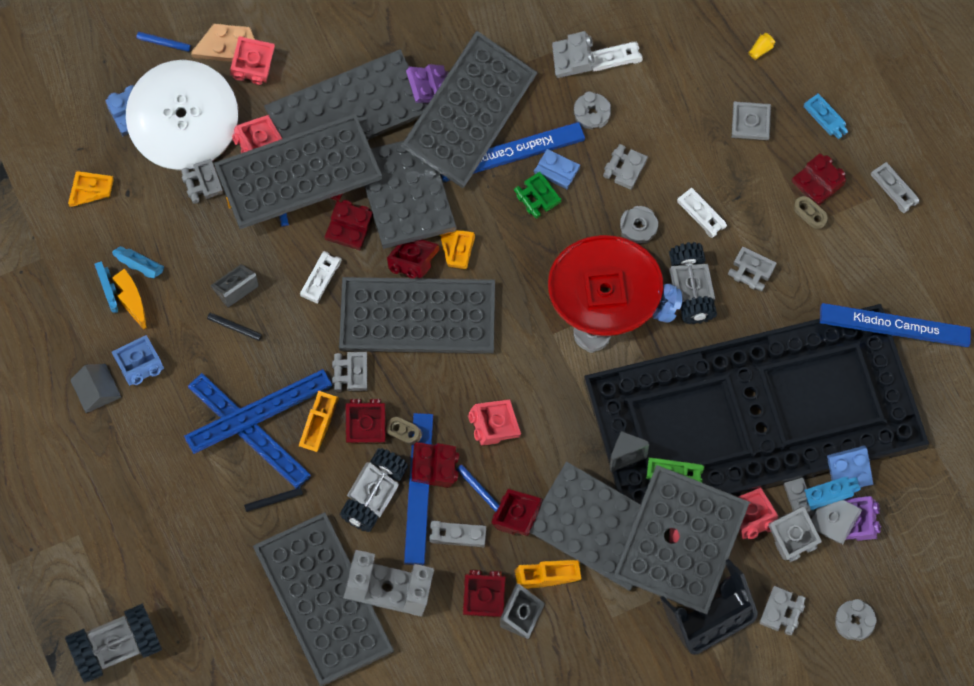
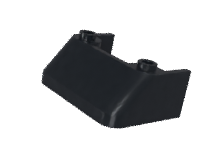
M729 559L725 560L730 577L721 582L719 587L721 596L711 602L706 615L696 610L688 614L683 607H674L664 596L660 597L670 624L685 648L693 655L705 651L749 626L757 619L758 612L744 573Z

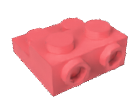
M239 36L230 68V75L239 81H243L246 78L257 85H261L262 82L266 83L275 44Z
M269 115L235 126V133L232 135L233 142L236 145H240L241 153L282 139Z
M510 399L475 404L468 414L470 423H474L475 440L480 441L481 446L498 444L501 440L519 438L521 435Z
M758 488L739 496L738 498L750 502L739 529L742 539H754L760 532L765 530L771 532L768 524L778 519V514L763 490Z

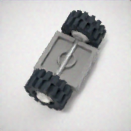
M687 242V244L682 243L680 244L681 246L676 245L675 248H671V251H669L671 261L670 275L672 284L677 286V289H680L682 292V305L680 308L682 319L687 324L708 322V320L716 317L717 312L708 264H704L703 246L700 243L696 244V242L692 244L690 242Z
M378 448L371 461L364 465L347 494L351 500L348 499L340 512L341 518L345 519L350 525H354L357 529L360 528L362 531L370 532L399 486L394 480H401L408 468L405 460L400 459V456H396L395 453H391L387 449Z

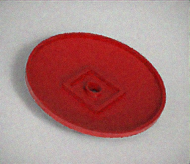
M592 236L571 244L559 254L550 269L548 293L554 309L569 325L589 334L613 336L635 330L653 316L662 299L663 277L659 265L653 256L637 243L617 236ZM602 287H608L610 291L604 293L600 289Z

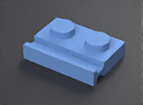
M547 149L537 168H535L534 174L541 172L546 180L568 189L569 184L580 169V165Z

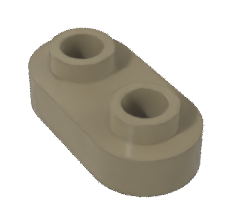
M802 196L795 201L794 210L796 214L812 228L821 229L826 225L827 213L813 200ZM804 206L806 210H802L800 207Z
M393 417L386 425L388 434L409 445L419 442L422 437V431L419 427L402 418Z

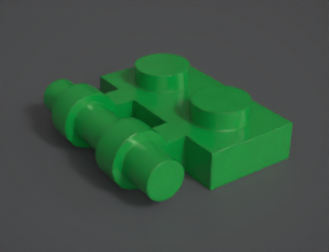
M541 172L524 181L526 189L522 190L520 186L514 188L517 199L524 203L527 207V212L532 214L535 219L541 216V213L538 211L540 207L547 212L561 203V198ZM531 194L536 199V201L533 203L528 198V196H530Z

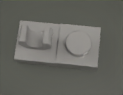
M800 478L784 483L792 510L794 511L804 506L809 517H813L815 509H810L804 491L807 489L804 479Z

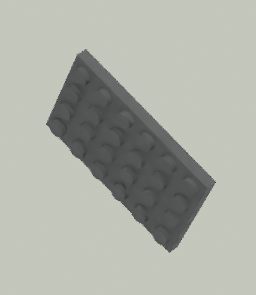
M403 141L371 149L382 174V179L364 185L383 249L456 231L454 218L439 172L401 147Z
M566 461L544 498L529 533L578 560L626 590H631L633 585L613 578V574L640 504Z

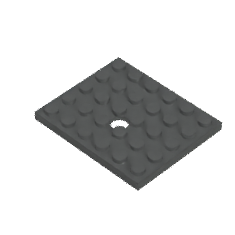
M656 465L614 571L613 578L658 596H664L668 600L706 615L726 566L725 560L729 558L750 502ZM669 528H674L679 533V540L674 544H670L664 539V533Z

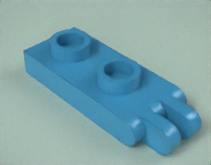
M819 93L804 103V108L830 136L834 134L840 139L842 134L848 133L845 121Z
M120 246L112 252L113 256L117 257L120 262L126 264L131 269L142 272L146 277L154 279L163 272L164 266L131 249H125Z
M102 261L95 263L111 312L116 313L119 310L114 297L117 292L114 283L110 284L108 278H111L108 267H103Z
M842 477L804 491L810 509L813 510L854 496V492L859 491L861 488L856 477L851 479L849 477Z

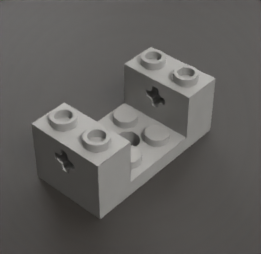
M355 550L344 598L422 617L427 604L434 568L414 564L410 573L373 564L375 554ZM390 584L393 590L386 592L382 589V585Z

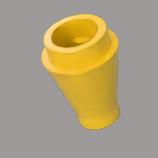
M767 33L760 35L752 49L748 52L749 55L757 60L760 56L774 48L775 40Z

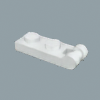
M632 42L593 51V72L624 64L641 62L643 58L641 53L638 52V43Z
M690 188L678 198L677 202L706 231L710 238L716 236L719 230L727 227L725 221L693 188ZM712 220L715 222L713 226L709 224Z
M323 251L300 292V296L318 304L336 269L340 266L342 259L337 256H330V253ZM327 262V263H330L331 265H330V267H329V266H326V265H324V264Z

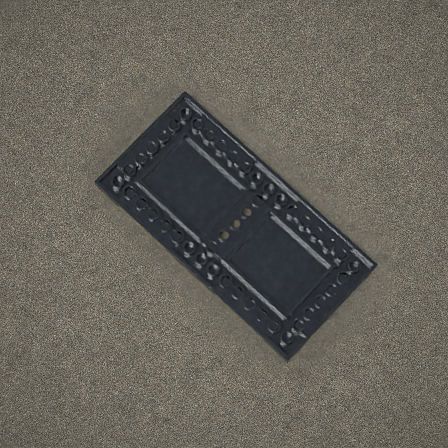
M881 304L861 308V310L884 313ZM820 319L584 376V384L593 415L597 421L609 466L612 452L621 431L646 440L649 443L646 459L611 472L615 483V490L640 505L650 482V479H646L649 458L703 465L704 470L701 473L703 484L731 495L739 494L740 496L758 488L764 490L784 485L786 482L800 478L804 480L813 478L816 474L830 471L827 455L865 446L868 451L869 461L888 456L893 458L925 450L929 446V441L892 335L821 324ZM747 389H751L755 392V396L747 397L744 392ZM758 407L761 413L754 415L750 412V409ZM764 425L767 430L764 433H760L756 430V426ZM687 471V476L693 477V472Z

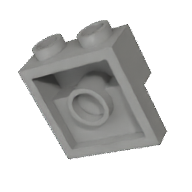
M585 31L568 35V39L552 43L555 75L557 78L593 70L594 55L591 52L593 42L591 36H588Z
M804 506L768 524L776 540L774 543L783 560L789 559L790 562L801 557L800 553L805 550L807 553L818 548L817 544L822 542Z

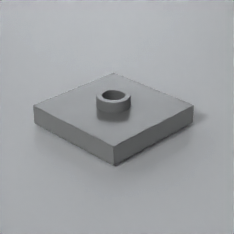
M733 102L731 138L769 140L771 104Z
M841 500L817 508L811 521L818 533L843 545L862 510Z

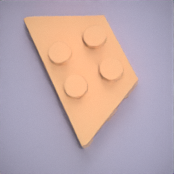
M213 24L192 51V58L232 62L238 37L254 39L250 27Z

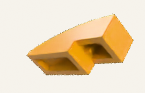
M123 269L112 277L115 286L121 292L118 295L119 301L144 330L147 328L146 316L139 292L130 275Z
M318 391L299 443L300 447L318 452L332 420L339 397Z
M578 560L545 561L535 565H519L515 569L516 582L525 589L554 586L581 580Z

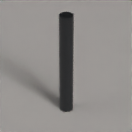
M211 312L208 314L207 319L255 340H261V333Z
M300 487L245 504L244 507L246 512L301 496L303 493Z

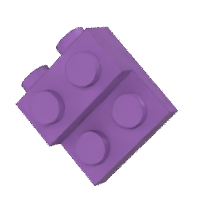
M428 64L425 68L409 67L406 70L415 102H430L448 74L443 65Z
M872 496L844 499V501L862 510L846 540L877 539V533L881 532L880 523L876 521V514L880 513L878 502H875Z

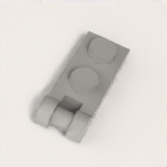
M887 162L872 171L871 176L898 205L902 213L907 212L909 207L919 203L918 197ZM906 196L908 200L904 201L902 197Z
M440 521L431 522L432 534L429 537V542L485 547L486 526L442 523ZM440 531H446V536H441Z

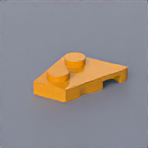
M76 171L68 202L69 207L109 197L114 181L113 176Z
M456 230L441 234L440 237L448 267L467 269L475 239L474 232Z

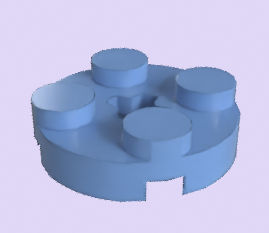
M672 284L663 285L661 302L652 316L654 319L665 323L675 319L677 315H674L676 309L680 310L682 305V292L680 289H677V286Z

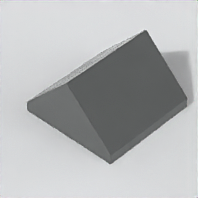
M242 264L210 285L227 308L259 287L256 274Z
M106 364L84 365L71 379V383L85 413L122 398Z
M621 431L611 455L610 472L646 459L649 448L648 441Z
M516 584L500 618V627L529 639L545 603L520 584Z

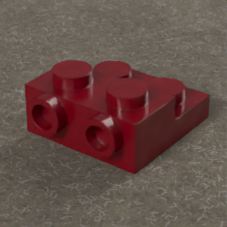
M819 153L806 164L803 170L792 178L791 182L806 197H809L819 206L844 186L846 174L841 168L836 169L832 165L833 161L828 155L823 156Z
M347 200L337 201L331 215V222L324 236L325 240L361 251L373 221V212H371L370 208L363 205L360 208L355 207Z
M421 239L397 245L387 257L388 269L394 274L400 272L406 274L411 279L415 277L422 279L431 268L430 261L439 251V244Z
M350 399V403H346V443L385 442L386 403H381V399H370V403H362V399Z
M416 442L413 448L411 481L445 488L453 485L458 479V471H455V464L458 463L459 453L456 452V446Z
M507 489L506 494L501 499L497 512L493 515L491 523L499 531L513 535L515 532L528 536L543 500L539 497Z
M470 570L469 573H465L463 615L501 617L504 611L506 575H501V571H490L489 574H481L482 570Z

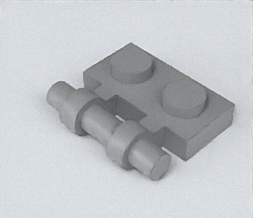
M619 144L612 153L610 163L606 164L603 176L609 179L613 174L616 176V184L632 190L648 156L634 150H630L629 154L626 155L623 153L625 146ZM618 161L623 162L621 169L616 167Z
M211 159L193 164L195 169L193 172H189L188 168L181 170L183 183L188 188V197L192 199L193 203L200 201L198 195L202 193L205 199L223 194ZM198 179L200 185L195 187L193 181Z
M742 247L734 261V265L739 267V269L736 271L731 268L728 275L733 277L735 281H741L749 285V288L762 292L765 284L759 282L760 278L768 281L777 263ZM747 271L755 276L752 279L744 275V272Z
M347 352V360H342V354L340 353L334 354V361H332V368L334 369L332 384L334 385V391L341 392L343 384H347L348 391H367V352ZM343 368H347V376H342Z
M774 586L759 624L776 631L779 630L782 624L786 626L785 633L792 635L794 629H797L799 624V615L804 611L806 598L798 596L796 602L790 601L793 593ZM787 608L793 610L790 618L784 617Z

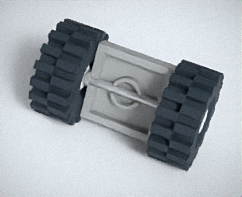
M143 603L124 611L125 616L87 631V633L85 629H81L65 636L68 648L84 684L103 676L102 669L135 656L140 652L143 658L162 650Z

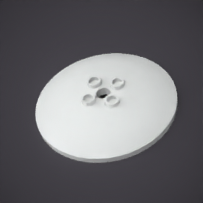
M190 60L170 61L149 70L135 84L126 107V124L136 148L151 162L172 170H182L183 168L192 170L194 169L193 164L208 159L212 161L217 159L231 143L232 135L235 133V126L238 123L236 98L227 81L211 67ZM178 109H185L186 115L179 118L176 116Z

